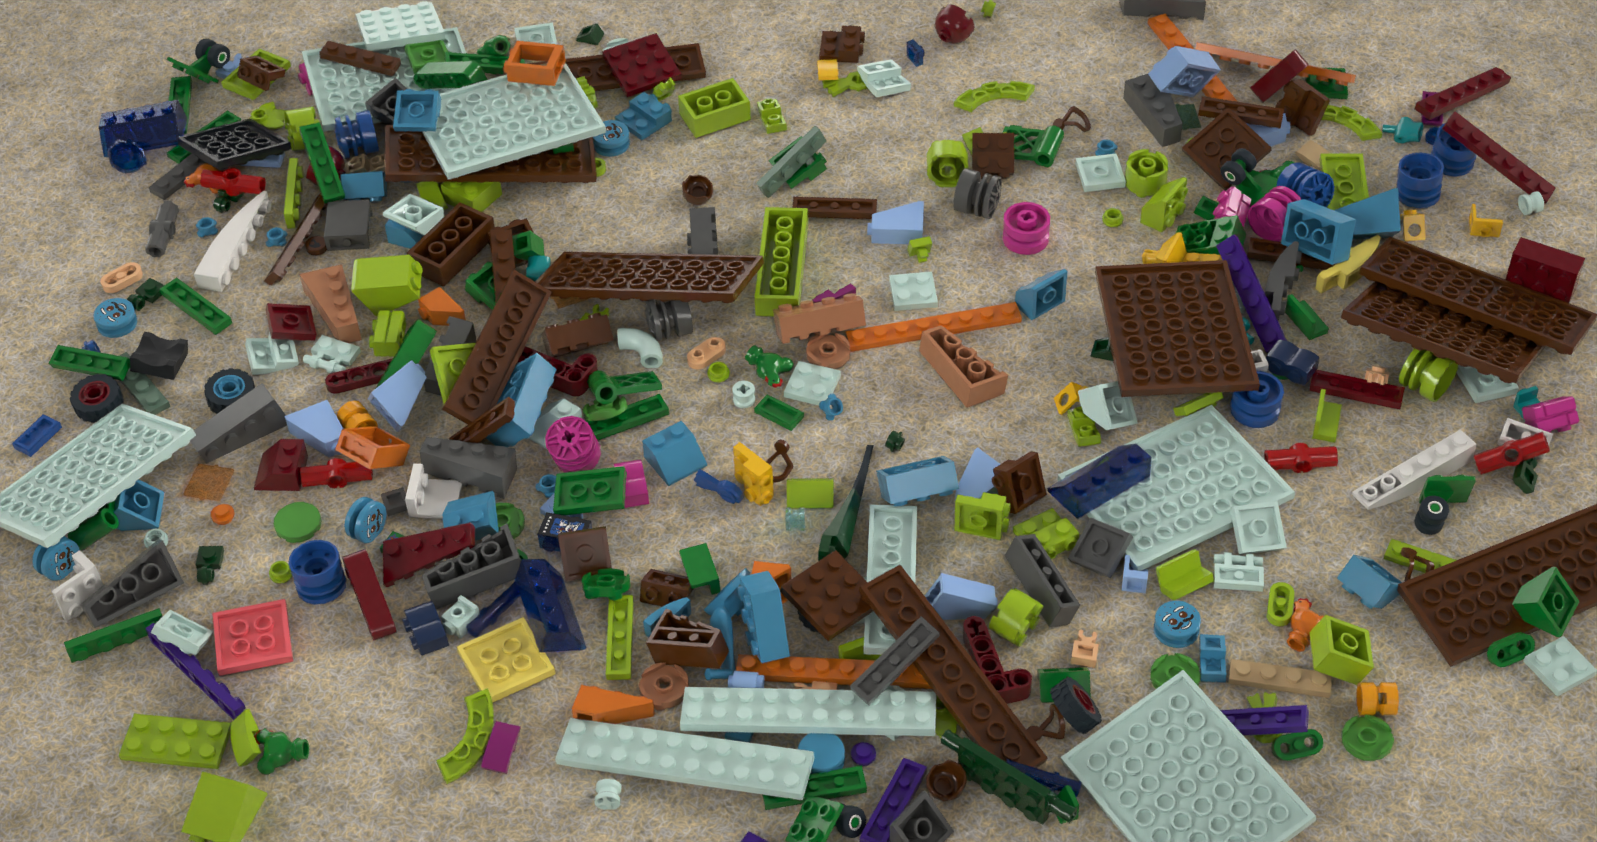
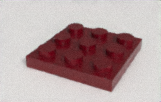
M657 33L602 51V57L626 97L651 90L661 82H667L669 78H672L673 81L681 79V72Z

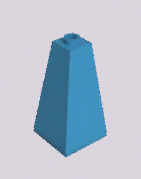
M1393 188L1334 210L1356 219L1353 239H1370L1376 235H1379L1381 238H1389L1401 231L1398 188Z

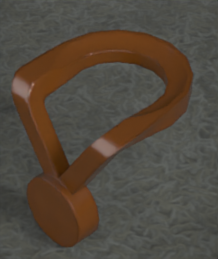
M1075 106L1068 110L1063 119L1058 118L1053 122L1054 126H1058L1062 130L1065 126H1077L1083 132H1088L1091 129V124L1086 114ZM1074 112L1083 119L1085 127L1077 122L1067 120Z
M782 439L777 440L774 448L776 452L767 460V463L770 465L781 454L787 467L782 475L773 476V483L787 478L794 467L787 455L790 446Z
M1407 547L1401 549L1400 554L1409 559L1405 581L1411 578L1414 560L1427 565L1425 573L1434 570V563L1417 556V552L1414 549Z
M1051 704L1049 717L1040 727L1030 726L1027 728V731L1035 741H1039L1042 736L1064 739L1066 731L1065 720L1056 705ZM1056 713L1059 722L1058 733L1044 731Z

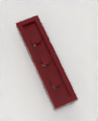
M1316 370L1312 376L1309 391L1320 393L1321 389H1325L1326 395L1400 410L1405 387L1391 384L1380 385L1376 382H1367L1366 379Z

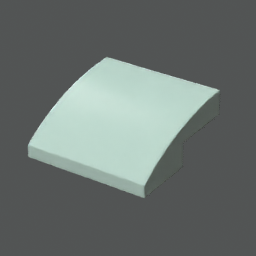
M892 59L857 66L860 77L875 97L911 90V83L901 75L902 68Z
M270 332L268 338H246L245 347L252 375L268 374L298 366L299 360L293 340L271 339Z

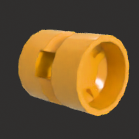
M349 401L337 412V418L344 429L378 427L375 419L359 401Z
M1359 682L1356 691L1358 714L1375 715L1376 712H1379L1381 715H1397L1399 706L1397 684L1395 682H1380L1376 686L1373 682Z

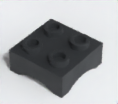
M145 331L138 348L130 356V371L174 380L188 354V340H167Z

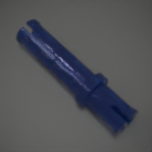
M515 580L488 607H483L480 610V614L466 625L469 634L476 638L489 625H494L497 622V618L519 597L526 593L525 585L519 580Z
M1009 759L1005 760L1006 763L1044 785L1052 792H1055V790L1061 791L1066 785L1071 786L1076 797L1080 792L1081 781L1060 776V773L1056 771L1050 773Z

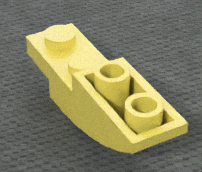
M1376 235L1364 240L1355 247H1351L1349 260L1337 263L1318 274L1315 289L1322 294L1337 285L1343 290L1353 285L1362 277V275H1359L1361 266L1379 248L1381 237Z

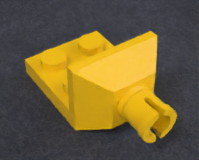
M1177 232L1164 242L1160 250L1145 249L1142 255L1143 264L1222 260L1221 255L1187 253L1183 236L1180 232Z

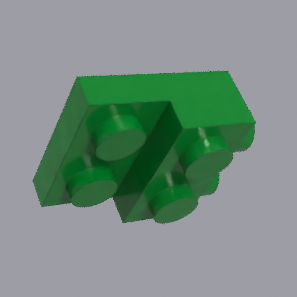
M802 136L769 159L770 164L774 166ZM815 152L786 181L787 185L792 189L807 177L812 181L827 169L825 166L827 161L820 152L817 154Z
M488 261L476 274L472 273L467 277L465 291L479 304L484 302L492 310L495 305L492 262Z

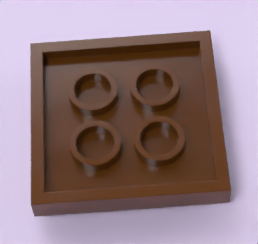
M1229 107L1182 147V151L1225 191L1232 184L1222 177L1220 169L1225 162L1231 161V156L1237 149H1246L1251 152L1256 158L1257 163L1272 151V147Z
M836 550L783 584L780 588V592L828 642L873 612V609L859 592L860 586L867 583V581Z

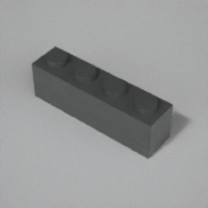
M1036 535L1015 536L1005 554V558L1029 596L1043 605L1040 613L1048 626L1057 627L1070 624L1080 607V603Z

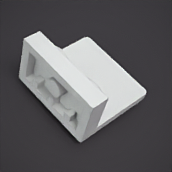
M413 463L405 497L409 517L443 519L442 514L448 502L460 499L462 483L458 482V480L428 479V474L424 473L423 464Z
M80 550L72 555L75 563L73 569L76 575L52 591L66 622L81 615L83 612L81 604L103 586L96 566Z

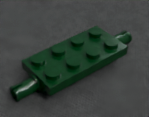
M949 729L942 735L940 743L958 753V763L965 770L967 781L972 780L980 785L987 794H994L1001 798L1008 807L1017 808L1030 821H1037L1043 825L1049 818L1050 812L1069 824L1076 817L1077 809L1059 799L1056 793L968 738H961Z

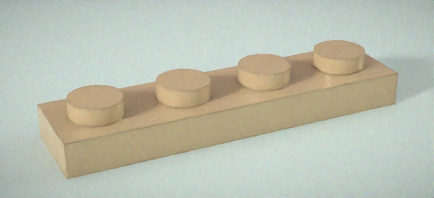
M1231 659L1228 684L1330 698L1332 676L1315 670Z

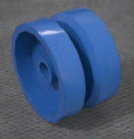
M1257 371L1260 382L1259 390L1232 392L1230 410L1235 420L1242 425L1251 428H1264L1278 420L1284 389L1277 377L1267 372Z

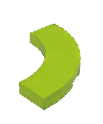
M995 81L981 84V87L974 90L969 89L961 94L954 101V107L973 112L981 104L995 99L1011 98L1026 101L1035 90V85L1019 81H1010V83H998Z
M1328 104L1321 119L1333 121L1350 128L1360 137L1361 141L1382 138V132L1369 118L1365 119L1357 114L1358 111L1343 105L1342 107Z
M488 688L464 697L468 711L465 735L451 752L437 760V765L446 785L471 770L486 750L494 722L493 704Z

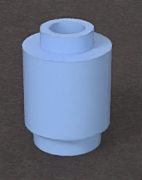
M734 671L733 675L728 677V688H764L765 676L759 675L758 672Z

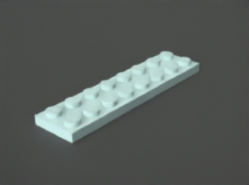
M870 505L867 582L901 565L915 583L917 506ZM873 611L865 617L864 654L882 655L896 640Z

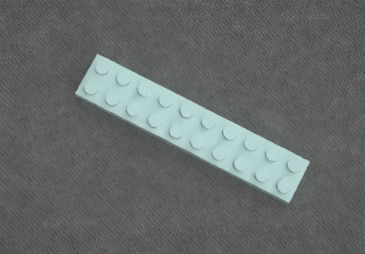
M685 687L680 730L935 736L936 693L928 691H883L868 706L852 690Z
M570 718L555 760L557 764L569 767L803 800L815 756L813 751Z

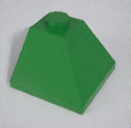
M1551 567L1522 585L1512 605L1525 622L1555 637H1562L1580 601L1557 567Z

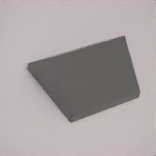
M922 791L890 825V842H945L954 830L928 793Z

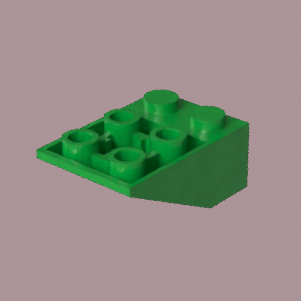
M1238 215L1183 224L1177 228V232L1182 233L1187 253L1220 255L1216 247L1217 244L1235 234L1243 247L1247 235Z

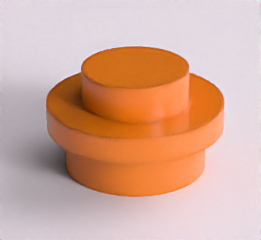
M220 504L212 509L210 515L213 522L219 525H226L232 521L235 512L231 505Z

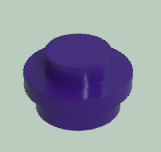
M867 742L857 743L851 749V759L859 766H868L876 759V749Z

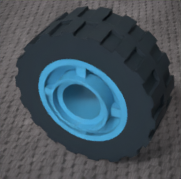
M233 368L223 369L218 373H214L211 378H208L204 386L207 405L212 412L216 414L221 412L255 388L251 375L249 376L246 371H241V369Z

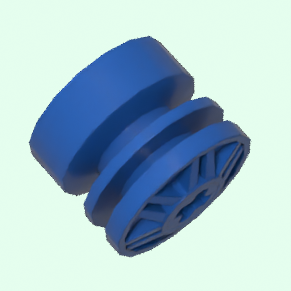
M369 110L357 112L355 116L356 122L354 123L351 122L348 115H345L346 125H342L340 116L335 117L334 131L338 147L345 159L350 158L349 149L351 148L353 149L354 156H358V147L362 146L365 154L379 152L378 141Z
M1444 123L1437 130L1431 154L1443 162L1444 175L1456 177L1468 174L1474 167L1476 154L1442 129L1445 125Z
M1423 152L1404 156L1398 165L1396 188H1398L1399 201L1413 208H1427L1435 205L1441 196V182L1444 173L1443 162L1438 157Z
M1300 162L1287 166L1277 181V186L1288 187L1301 200L1306 199L1326 208L1334 195V182L1329 174Z
M324 540L308 541L294 549L289 556L288 565L294 579L296 591L299 598L306 603L314 605L325 604L335 600L345 590L347 580L341 558L336 546L331 542Z

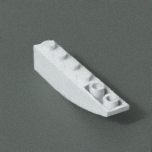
M262 191L246 204L226 224L212 242L194 273L198 288L222 292L224 287L230 283L232 273L238 269L241 257L246 255L249 243L255 239L258 227L263 225L266 213H269L272 204L267 191Z
M1460 429L1354 490L1352 495L1367 510L1406 498L1422 490L1427 477L1433 475L1447 476L1472 462L1477 444Z

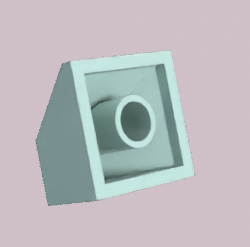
M409 194L385 210L383 216L425 236L444 218V209Z
M1118 381L1078 391L1083 413L1105 430L1138 424L1131 397H1121Z
M566 399L548 404L536 420L534 433L529 439L547 449L545 437L550 426L562 417L575 416L582 418L581 408Z

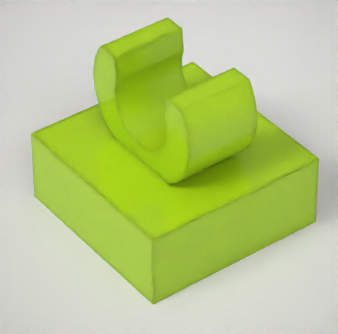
M931 237L909 240L907 249L909 256L917 255L919 263L927 262L926 257H929L928 253H930L932 247Z

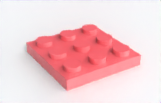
M285 599L212 613L219 676L293 662L288 609Z

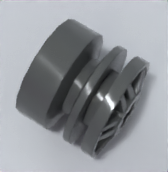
M965 168L957 182L953 202L954 210L970 214L974 208L975 216L980 217L983 214V218L991 219L1000 201L1001 177L996 175L991 177V174L986 173L981 180L979 171Z
M654 299L645 301L647 324L657 341L662 340V330L666 339L671 337V328H674L677 336L693 333L692 316L688 302H681L680 300L662 302L656 299L655 304Z

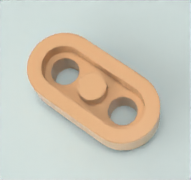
M130 262L105 274L100 282L106 293H116L139 281L143 276V272L138 263Z
M711 337L689 351L687 354L689 367L697 370L703 369L723 356L726 352L725 341L719 337Z

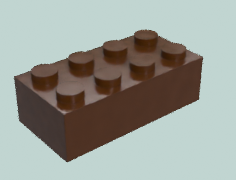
M459 202L407 252V255H411L415 261L421 264L423 269L422 277L444 287L488 244L487 234L491 229L495 228L494 219L492 216Z

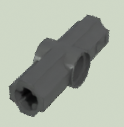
M164 201L159 207L156 219L150 221V236L145 250L152 257L164 255L169 239L174 238L172 235H175L176 232L175 221L179 208L172 201Z

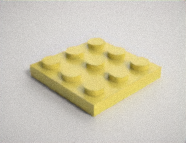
M524 617L457 646L458 654L478 689L482 691L488 688L492 703L556 674L555 668Z

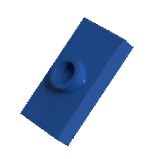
M43 414L12 445L14 449L32 457L62 428L61 423Z

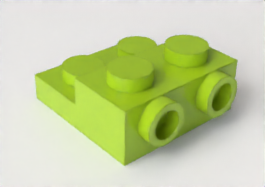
M983 492L981 499L957 494L954 531L1001 540L1003 532H1008L1010 523L1008 516L1011 504L1006 503L1005 496Z
M1053 508L1013 526V533L1016 536L1035 534L1051 560L1063 551L1073 550L1080 534L1067 518L1062 519Z

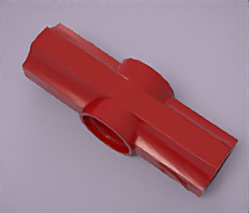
M230 168L224 172L204 169L201 173L200 184L201 187L225 190L230 196H237L242 193L259 195L262 191H265L266 179L264 177L241 174L240 170L236 168Z
M1540 432L1516 441L1509 440L1501 446L1475 454L1474 459L1478 471L1482 475L1506 466H1516L1521 461L1550 452V448L1544 433ZM1508 449H1515L1519 454L1511 458L1505 452Z
M1296 443L1289 449L1265 450L1264 460L1274 470L1293 469L1295 473H1301V471L1307 473L1317 467L1337 466L1338 452L1334 446L1309 448L1305 443Z
M334 458L329 460L327 465L301 467L300 475L302 487L328 485L330 488L335 489L337 486L339 488L345 487L347 482L372 480L373 470L358 462H346L343 459Z

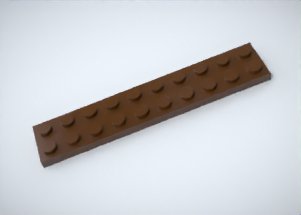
M699 43L665 47L681 72V79L677 81L706 78V70ZM602 55L565 59V63L574 77L585 76L587 84L593 87L595 91L621 88ZM543 61V62H535V63H527V64L541 65V64H545V63H548V62Z
M901 565L860 586L859 592L895 640L907 631L921 616L939 632L940 636L913 664L972 742L1024 774L1029 773L1047 761L1048 757Z

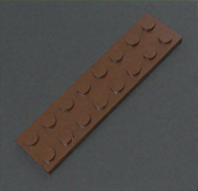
M512 271L442 408L443 411L466 424H470L496 406L552 293L550 290L518 271Z

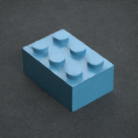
M1306 199L1288 203L1281 244L1289 246L1294 241L1299 242L1298 251H1302V253L1332 265L1349 260L1356 219Z
M945 456L876 470L881 497L888 503L894 504V506L908 504L907 501L912 499L925 501L930 499V495L939 494V496L951 495L953 490L959 489L955 463Z
M769 571L740 577L741 586H738L737 589L740 601L744 602L745 607L741 609V615L744 624L747 623L748 631H745V639L747 645L751 647L753 656L757 655L761 663L790 657L780 588Z

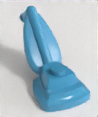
M746 568L733 578L704 609L708 615H711L709 625L721 630L729 649L721 669L706 668V680L728 679L729 675H733L736 670L731 617L734 614L739 616L741 609L745 608L744 602L740 601L737 587L741 586L740 577L750 575Z

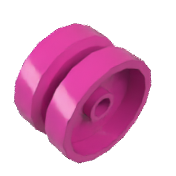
M1021 202L1008 207L1004 213L1003 242L1005 246L1012 252L1023 255L1036 254L1044 250L1049 243L1050 214L1048 210L1042 205L1033 202Z

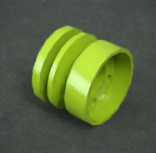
M1413 349L1401 369L1398 381L1399 384L1408 386L1412 391L1420 387L1419 393L1421 396L1436 402L1451 385L1458 370V365L1454 360L1438 358L1433 355V352L1425 349Z

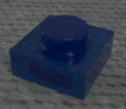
M914 39L907 41V57L916 67L923 65V57L925 56L923 47L918 45Z

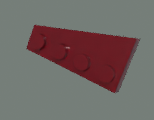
M469 522L383 541V585L385 587L395 585L394 582L402 578L406 580L414 576V573L424 568L430 569L443 559H451L460 555V551L467 547L470 549L475 547V526Z

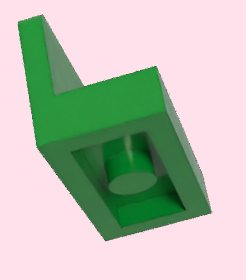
M1293 294L1287 296L1285 313L1308 340L1328 333V326L1305 300L1299 302Z
M707 543L679 550L691 588L694 589L708 585L711 595L718 594L721 591L720 581Z
M1087 667L1037 669V678L1040 683V701L1042 703L1054 702L1050 691L1066 677L1076 680L1091 697L1090 670Z

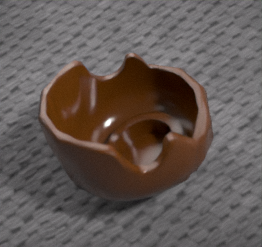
M689 175L682 182L683 197L693 205L705 204L713 195V185L705 176Z
M952 760L935 764L926 777L929 793L933 798L944 802L958 798L967 783L965 770L961 764Z

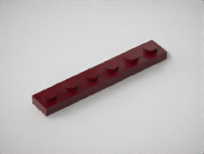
M1494 67L1416 102L1414 109L1430 120L1505 86L1510 82L1511 77L1502 69Z
M1456 111L1451 114L1442 129L1527 194L1530 195L1532 192L1538 191L1543 197L1544 204L1548 202L1556 187Z

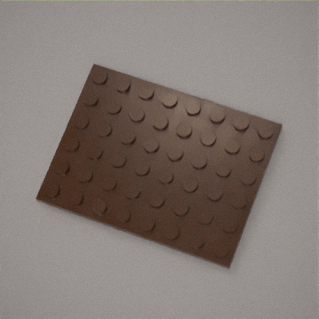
M1227 260L1095 267V275L1121 397L1259 390L1260 382Z
M1378 281L1373 282L1343 309L1341 318L1347 320L1346 322L1350 325H1360L1368 328V331L1371 333H1382L1390 336L1389 338L1393 341L1409 343L1414 349H1425L1433 352V355L1438 358L1454 360L1457 365L1476 368L1479 373L1484 375L1492 374L1499 377L1505 383H1517L1546 347L1537 345L1534 341L1527 338L1516 337L1506 330L1495 329L1488 323L1474 321L1467 315L1453 313L1446 307L1432 305L1420 297H1411L1399 289L1388 288L1386 284Z

